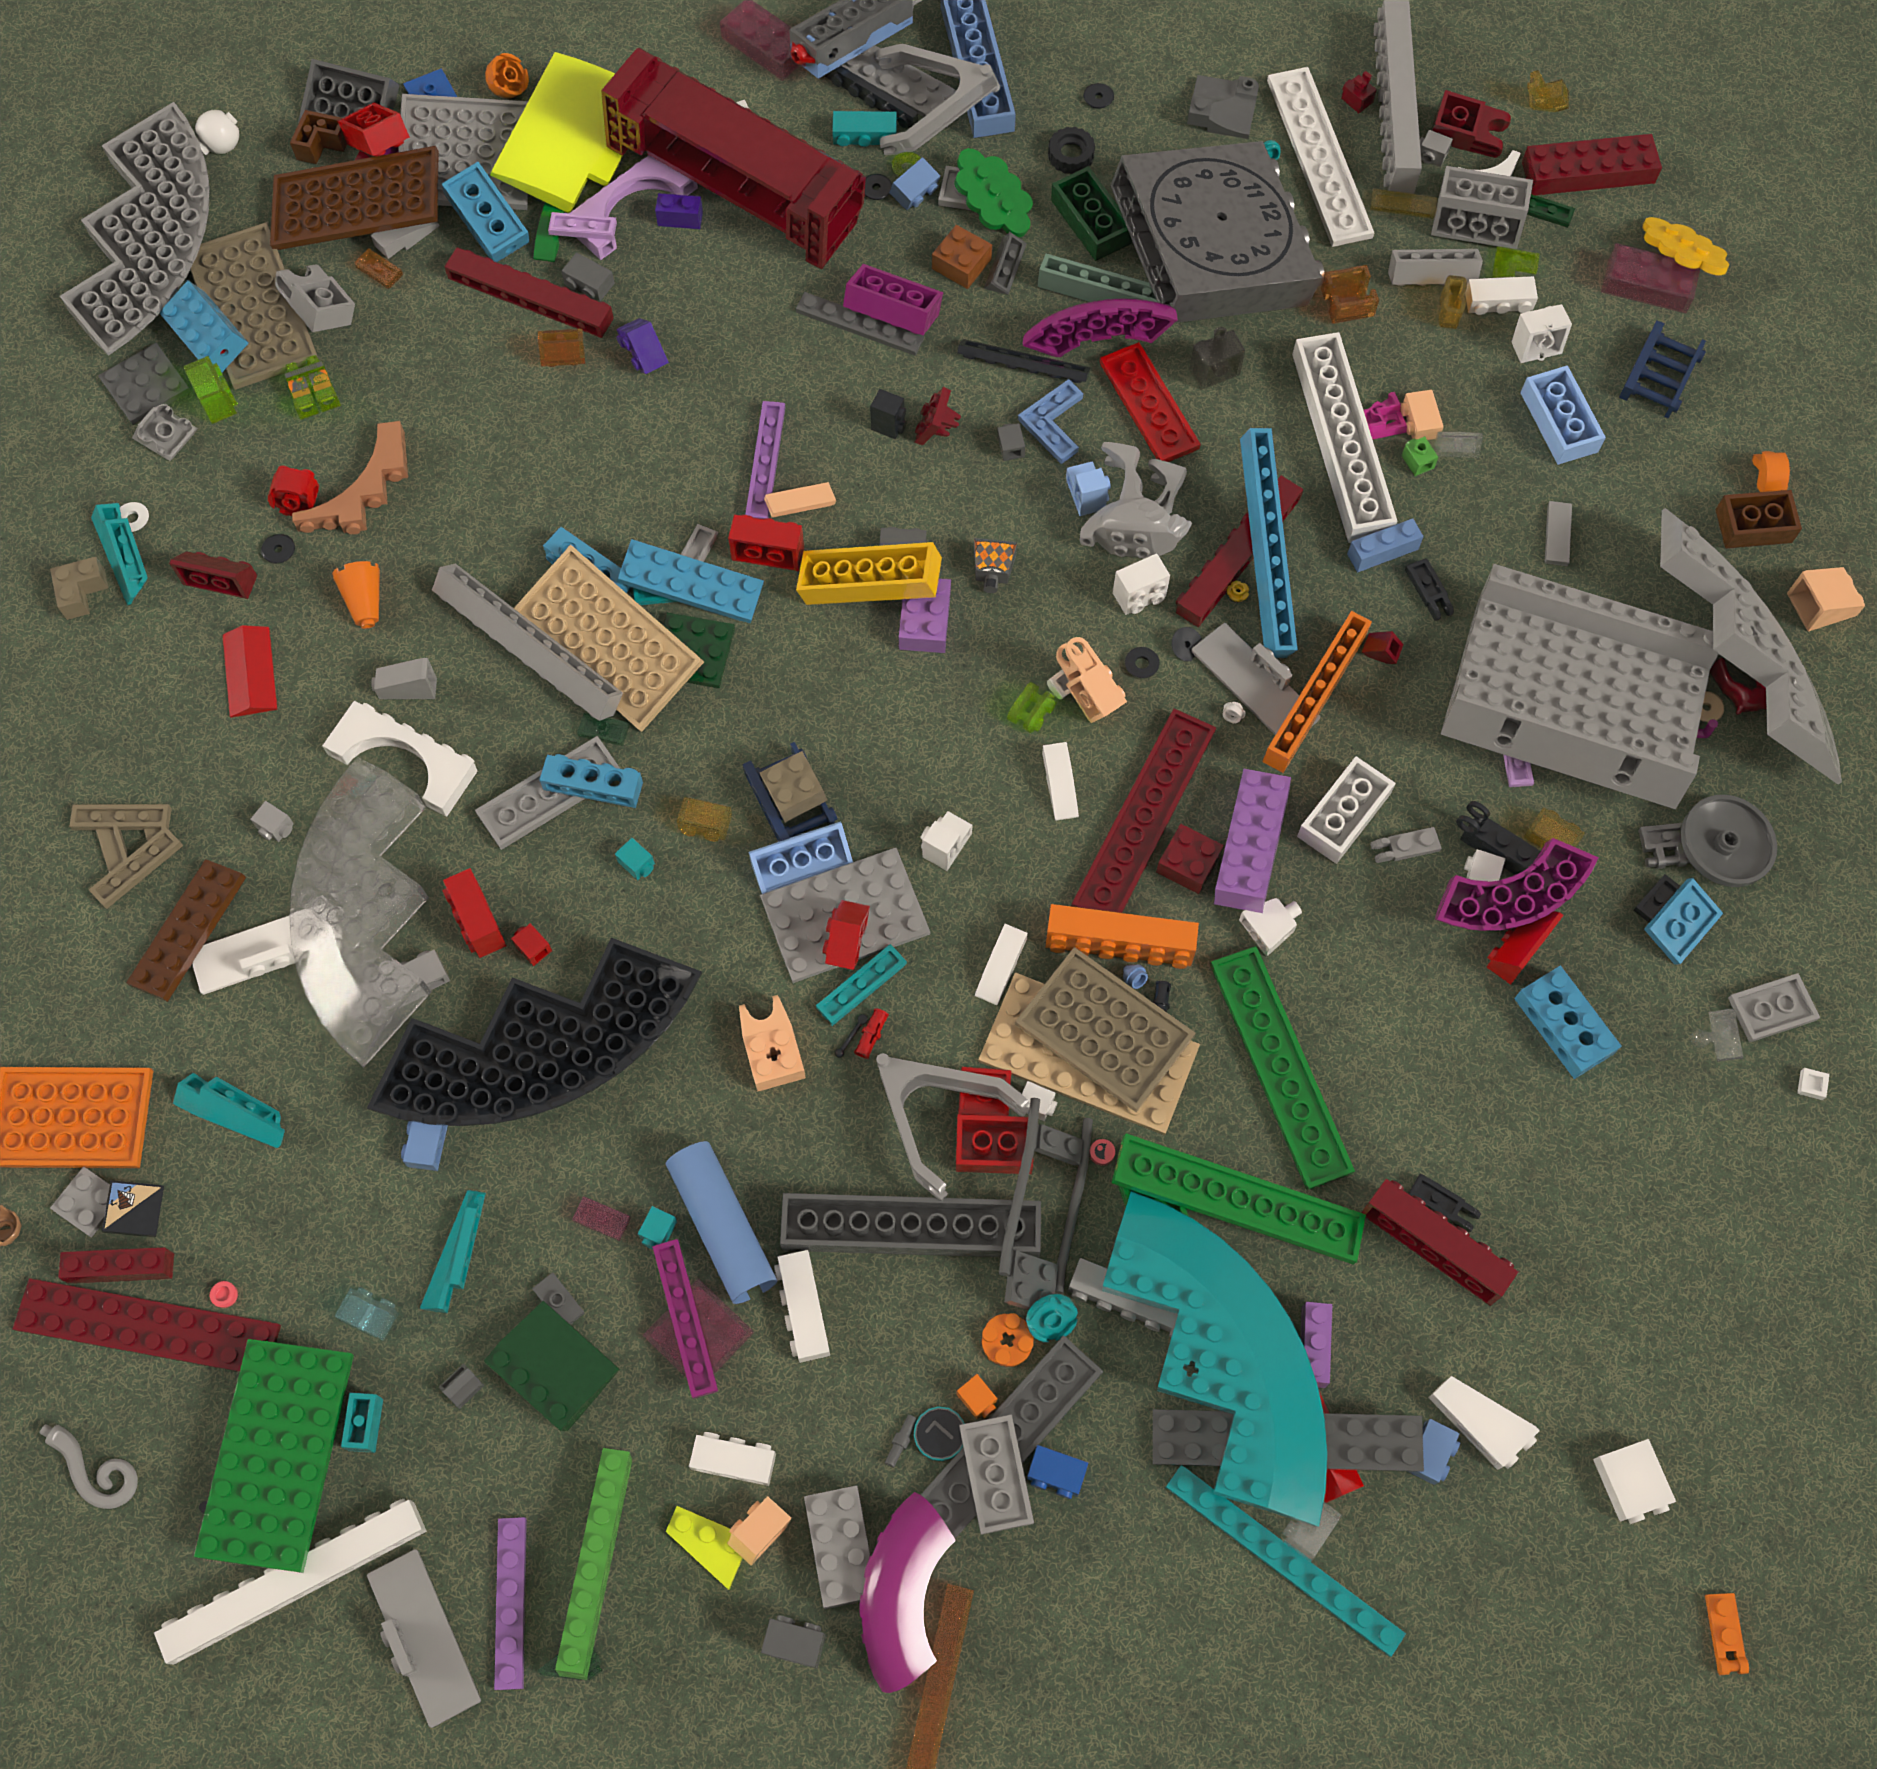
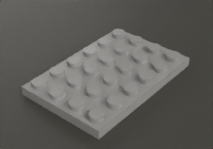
M897 848L760 895L792 983L838 967L825 964L826 954L822 952L825 940H829L830 932H826L828 919L832 916L834 907L838 908L841 900L870 906L867 928L861 941L859 960L881 952L890 944L896 947L930 935L929 927Z

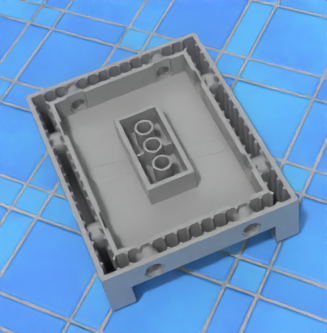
M1493 564L1477 603L1441 735L1676 809L1697 774L1700 756L1693 754L1709 671L1719 654L1713 650V631Z

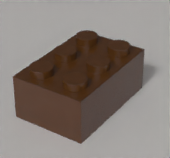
M1792 490L1724 495L1715 509L1725 549L1793 543L1802 530Z

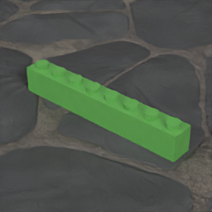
M607 1448L602 1450L555 1668L559 1676L587 1680L632 1464V1458L628 1451Z

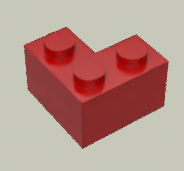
M841 900L838 908L834 907L832 916L829 917L826 926V932H830L829 940L826 939L822 953L826 954L825 964L854 970L859 960L861 941L867 928L870 906Z

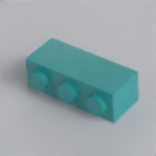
M833 111L834 145H860L863 147L880 145L882 137L897 134V112Z

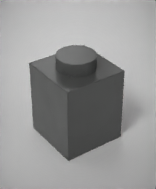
M1005 424L1002 427H998L997 439L1003 461L1025 457V444L1020 424Z

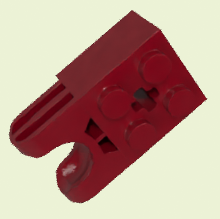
M1445 90L1438 105L1431 131L1452 138L1451 147L1496 158L1502 153L1503 142L1489 131L1503 132L1510 125L1511 116L1506 111L1485 105L1486 102Z

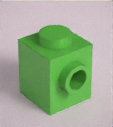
M1425 436L1420 439H1412L1405 444L1402 457L1414 476L1435 468L1438 456Z

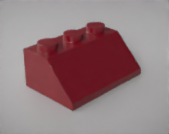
M186 551L172 558L169 563L185 586L244 599L249 598L257 578L252 565L247 562L239 561L238 563L221 556L215 558L202 552L192 553Z

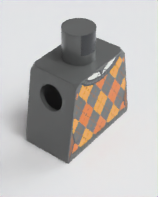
M974 538L976 581H984L985 592L995 593L997 592L998 583L1008 584L1017 554V542Z

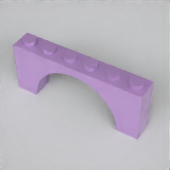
M648 155L568 214L609 217L615 204L633 192L645 189H658L675 195L688 196L698 188V185L693 180ZM615 236L614 240L576 237L600 260L617 249Z

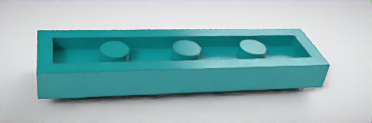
M891 944L888 945L816 1005V1009L833 1026L907 964V961Z

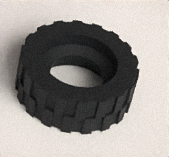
M1065 127L1052 135V138L1049 140L1048 159L1056 170L1062 171L1065 174H1073L1092 165L1095 143L1090 133L1082 128ZM1066 144H1077L1080 146L1082 153L1078 157H1067L1061 153V149Z

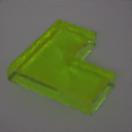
M1497 246L1492 278L1515 277V271L1536 275L1540 254Z

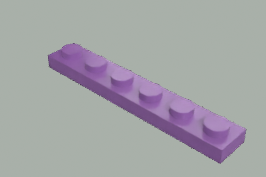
M763 401L745 514L753 518L765 519L769 518L770 515L764 498L766 494L773 493L785 415V403Z
M525 1517L498 1519L494 1690L524 1689L527 1520Z

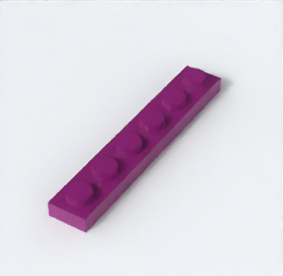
M675 1239L652 1246L691 1396L695 1399L718 1392L679 1241Z

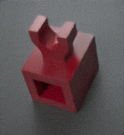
M1367 71L1363 72L1362 76L1358 75L1352 80L1349 79L1342 88L1341 99L1358 114L1374 103L1377 91L1369 83L1372 75Z

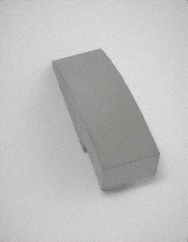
M437 222L382 231L373 233L371 238L374 246L389 259L402 248L407 251L440 225Z

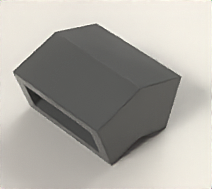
M463 1363L439 1388L460 1409L484 1384Z

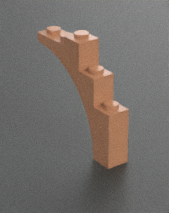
M395 421L377 425V441L373 455L362 474L343 493L312 509L292 513L293 523L298 531L310 533L314 529L325 528L332 530L337 528V526H341L343 532L349 534H358L360 531L367 530L365 507L378 508L382 504H388L386 481L398 482L402 478H408L405 432L401 422Z

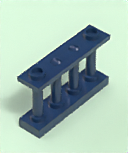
M1656 320L1619 398L1627 401L1630 394L1634 396L1638 394L1668 407L1664 417L1669 419L1672 412L1677 413L1682 403L1679 397L1695 363H1700L1706 353L1705 350H1702L1706 341L1702 339L1698 348L1694 349L1665 337L1664 333L1661 332L1665 323ZM1654 345H1663L1691 357L1692 360L1689 366L1656 353L1657 350L1653 349ZM1646 361L1650 363L1654 361L1684 374L1681 382H1678L1648 369L1649 366H1646L1645 363ZM1645 377L1676 390L1674 398L1671 399L1640 386L1641 383L1637 382L1638 378L1643 379Z
M795 742L790 743L792 755L763 768H755L752 761L742 764L744 774L778 842L792 838L825 822L828 825L834 824L837 820L834 809L832 807L828 808L824 802L818 805L822 814L793 827H784L781 821L783 818L778 808L774 807L773 799L767 787L765 788L762 783L763 779L760 772L801 751L805 755L802 748L798 749Z

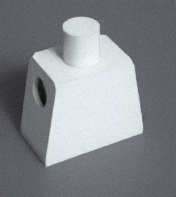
M1274 898L1265 902L1263 913L1245 910L1241 913L1239 921L1265 956H1268L1295 931L1297 924L1293 918L1300 915L1302 911L1295 901L1284 907L1279 899Z

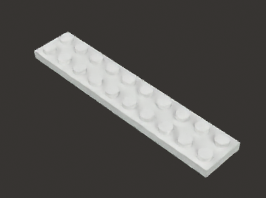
M1304 67L1268 75L1269 87L1332 247L1373 238L1374 230L1309 68Z

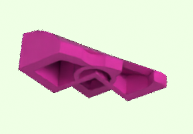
M1395 392L1389 393L1388 399L1382 403L1377 401L1369 409L1363 410L1372 439L1407 432V424L1400 412L1401 404ZM1389 420H1395V422L1386 425Z

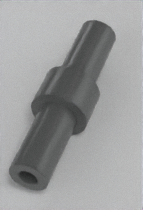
M907 1415L900 1432H896L892 1440L893 1447L885 1461V1464L892 1468L895 1467L902 1450H906L910 1442L909 1436L917 1421V1418Z

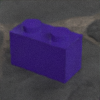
M658 193L655 209L658 226L689 229L701 228L703 208L700 196Z

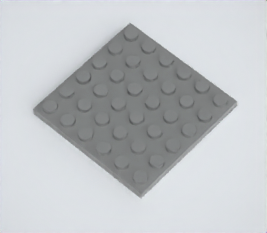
M402 94L401 118L410 138L404 140V143L399 146V152L430 146L437 147L439 151L438 205L452 206L443 193L442 183L474 163L479 162L512 209L528 210V193L490 176L528 101Z

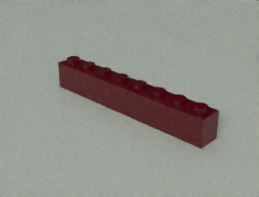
M457 247L444 266L448 279L599 338L604 336L614 319L611 306L605 302H598L585 294L572 292L568 288L554 285L546 279L541 280L527 272L515 270L509 265H502L488 257H481L470 250H463Z
M1281 475L1277 480L1283 522L1301 500L1303 489ZM1248 512L1241 519L1239 528H1234L1230 532L1227 543L1225 545L1221 544L1217 548L1214 559L1212 561L1208 560L1202 568V574L1192 579L1189 584V590L1186 593L1182 592L1176 600V614L1198 628L1227 593L1228 586L1239 578L1254 559Z

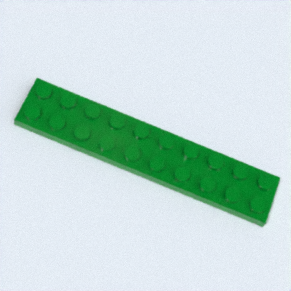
M1257 946L1211 961L1212 971L1306 1190L1308 1191L1354 1174V1167Z
M1127 1133L1123 1136L1112 1184L1353 1265L1357 1262L1366 1214Z

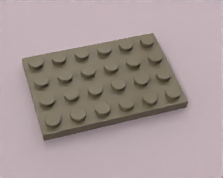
M1075 947L1015 1021L1016 1026L1136 1113L1196 1034Z

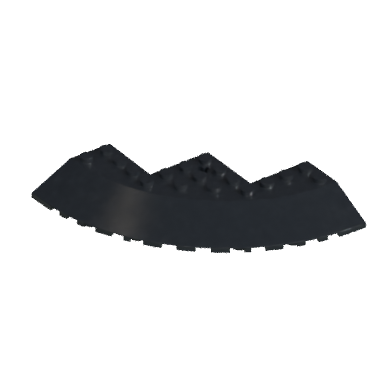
M611 938L580 1003L512 977L480 1044L411 1018L367 1109L397 1119L429 1125L473 1126L497 1124L531 1117L563 1106L600 1087L620 1074L643 1055L668 1029L684 1007L701 977L702 971Z

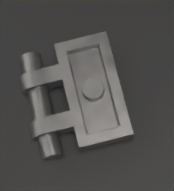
M1682 823L1645 826L1638 830L1643 853L1653 852L1654 855L1652 858L1645 859L1647 868L1656 867V869H1663L1669 865L1683 867L1690 863L1682 846ZM1674 850L1675 855L1665 856L1664 851Z

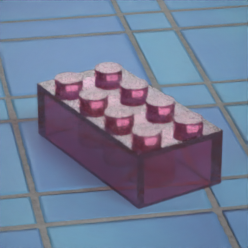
M744 0L720 21L721 37L723 40L780 80L786 79L800 66L791 57L789 30L791 27L753 0Z
M1615 243L1608 259L1601 293L1686 314L1694 300L1700 268H1687L1678 264L1672 257Z

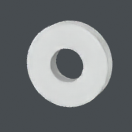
M130 502L120 507L121 518H127L133 513L138 514V519L133 523H129L132 532L145 526L149 513L144 505Z

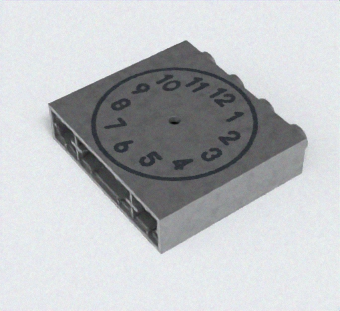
M1263 141L1122 155L1110 185L1156 300L1158 303L1172 306L1176 310L1178 320L1175 323L1305 306L1309 304L1317 287L1323 284L1324 267L1321 261L1315 260L1309 248L1308 231L1305 226L1299 225L1294 214L1293 196L1290 192L1284 191L1279 179L1278 162L1276 159L1269 157Z

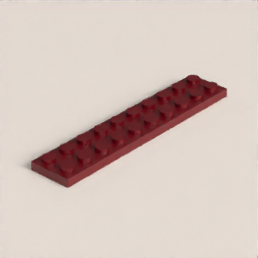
M1173 708L1077 892L1071 907L1123 913L1216 731V727Z
M29 1278L12 1330L240 1372L248 1339L276 1343L281 1325Z

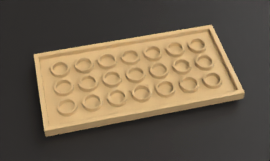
M572 545L564 551L514 608L619 689L623 695L616 710L641 732L704 663L701 658Z
M1015 973L978 1062L995 1069L1012 1070L1011 1075L1165 1135L1200 1044L1190 1041L1136 1113L1015 1025V1021L1045 985Z

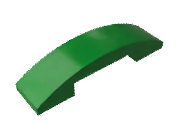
M546 202L538 225L533 259L555 262L560 236L549 235L548 228L551 213L566 212Z

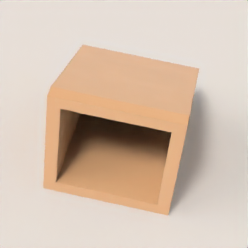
M1844 567L1803 571L1787 592L1808 632L1855 617L1865 607L1863 597L1858 594L1851 576L1847 574Z

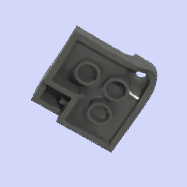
M1197 75L1187 124L1207 127V132L1248 139L1258 94V82L1252 78L1239 76L1237 80L1230 81Z

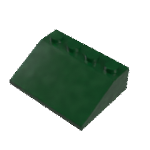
M542 1301L512 1329L484 1360L489 1367L560 1431H568L620 1370L619 1367L545 1301Z

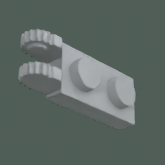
M1434 827L1381 838L1370 843L1372 849L1389 846L1391 850L1376 855V863L1390 860L1398 861L1439 852L1442 849Z

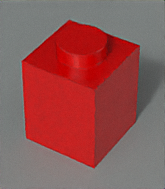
M531 923L526 927L519 928L514 933V937L511 938L515 947L532 966H535L552 952L549 943Z

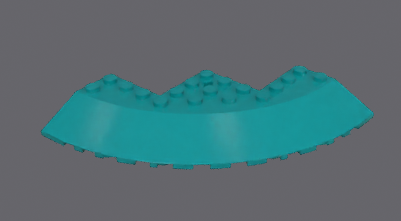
M1131 1191L1102 1291L1178 1314L1157 1391L1234 1415L1213 1494L1319 1527L1326 1491L1327 1473L1325 1418L1314 1372L1306 1349L1290 1317L1265 1281L1222 1238L1193 1218L1170 1206ZM1192 1365L1197 1373H1193L1192 1377L1187 1376V1371L1183 1369L1184 1367Z

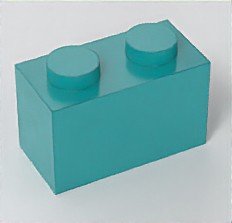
M349 1394L341 1444L342 1448L353 1452L375 1453L383 1399L376 1394Z

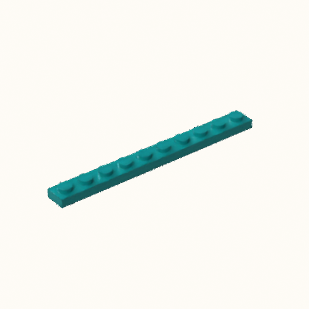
M1181 1465L1165 1488L1386 1655L1392 1657L1405 1637V1632L1228 1499L1213 1494L1214 1489L1184 1466Z

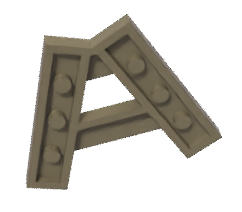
M169 804L72 806L69 827L72 830H96L109 873L91 887L89 891L106 909L183 847V844L169 831L172 809ZM121 830H144L147 842L129 856Z

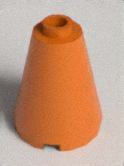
M359 561L345 564L344 570L341 571L336 568L332 573L333 579L355 624L363 629L374 627L375 623L379 621L380 569L378 564L375 563V566H371L369 561Z

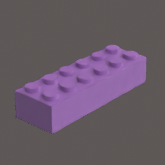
M1243 769L1215 889L1214 904L1263 913L1288 801L1291 777Z

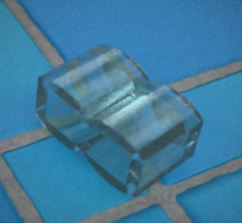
M361 1287L357 1291L350 1288L334 1317L384 1342L399 1315L394 1309L396 1305L384 1298L380 1302L372 1299L373 1294Z

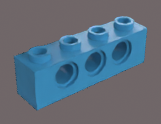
M562 527L543 545L546 553L545 557L552 565L572 545L625 593L632 588L617 583L621 570L619 566Z
M560 754L555 756L547 755L539 780L543 790L632 808L637 806L643 784L641 774L635 769H618L606 763L601 765L593 764L586 759H578L577 761ZM568 772L574 773L571 777H564ZM590 777H597L593 782L587 781ZM614 781L621 782L618 786H610Z

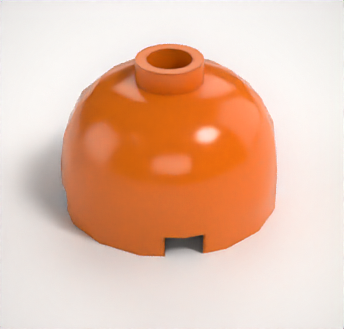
M502 53L494 57L486 68V83L489 89L500 98L511 99L519 96L528 87L529 77L527 69H523L520 64L522 61L512 54Z

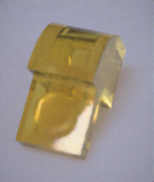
M1539 70L1530 72V82H1528L1527 88L1529 92V106L1533 110L1559 112L1569 109V90L1563 79L1545 83Z

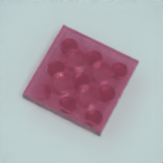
M698 1278L691 1285L715 1374L754 1334V1331ZM668 1309L643 1336L687 1379Z

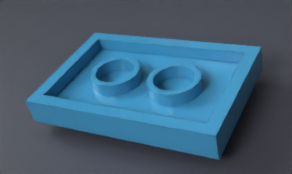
M1690 878L1681 885L1644 930L1674 965L1681 964L1722 916L1723 912L1693 878Z

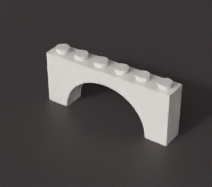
M356 701L351 704L322 745L327 755L346 765L358 754L374 747L394 746L412 752L426 764L428 769V785L422 797L427 807L446 817L477 773L475 761L468 755H459L446 744L439 745L429 735L424 733L420 735L411 726L405 723L400 725L390 715L386 713L381 715L375 712V709L369 704H360Z

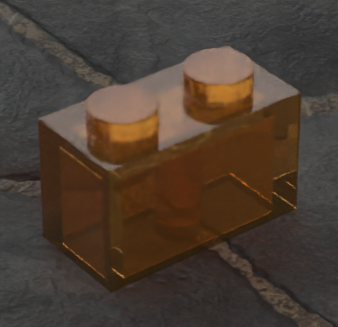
M582 329L538 331L541 367L585 364Z

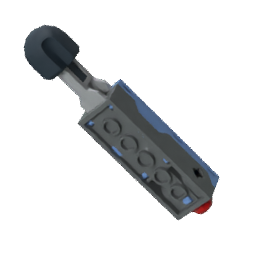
M840 0L789 29L791 57L795 63L802 65L815 77L820 78L912 24L914 5L922 0Z

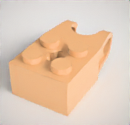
M1081 637L1072 638L1057 649V661L1069 680L1066 686L1090 723L1107 716L1127 702L1124 698L1125 693L1123 689L1116 685L1112 679L1111 670L1106 665H1103L1085 639ZM1073 643H1080L1083 647V653ZM1063 649H1065L1069 661L1062 657Z
M778 995L772 996L773 1011L764 1020L754 1019L749 1014L745 1004L739 1005L743 1041L757 1092L806 1078L792 1025ZM772 1055H777L776 1061H772Z

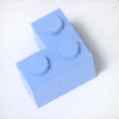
M1093 461L1067 468L1066 481L1079 516L1098 512L1101 508L1105 507L1106 501H1109L1108 489L1111 486L1108 476H1104L1102 468L1095 469Z

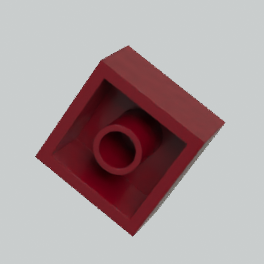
M1180 824L1158 863L1156 873L1200 894L1221 856L1224 845Z

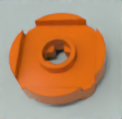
M1000 1314L992 1318L984 1328L982 1348L991 1362L1000 1366L1014 1367L1023 1363L1029 1357L1033 1348L1034 1337L1029 1332L1026 1321L1017 1314ZM1007 1333L1008 1336H1014L1015 1339L1012 1341V1347H1009L1007 1344H1001L1000 1341L1003 1340V1334Z

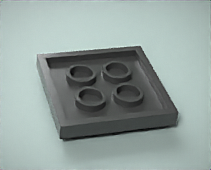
M157 343L98 375L132 425L144 419L153 407L161 404L168 405L191 392Z

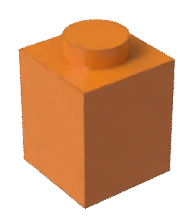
M978 1374L957 1390V1396L976 1419L981 1415L985 1419L995 1411L996 1407L994 1404L997 1403V1397Z

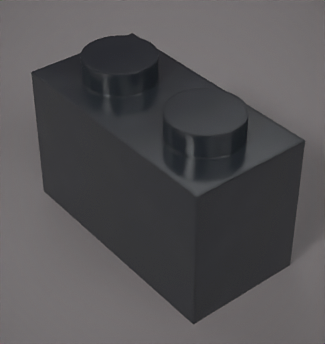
M879 389L870 405L871 430L896 439L899 433L902 434L907 424V421H905L907 409L904 408V398Z

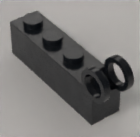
M1470 801L1466 806L1467 811L1474 817L1473 819L1461 815L1456 820L1458 827L1464 831L1460 838L1461 841L1475 850L1478 849L1505 858L1503 867L1514 875L1528 868L1541 852L1489 819L1490 811L1477 801ZM1473 807L1481 810L1483 814L1476 812ZM1462 821L1469 823L1468 827Z

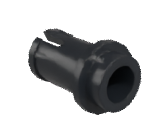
M1156 981L1152 1002L1167 1012L1170 1009L1168 1001L1171 983Z

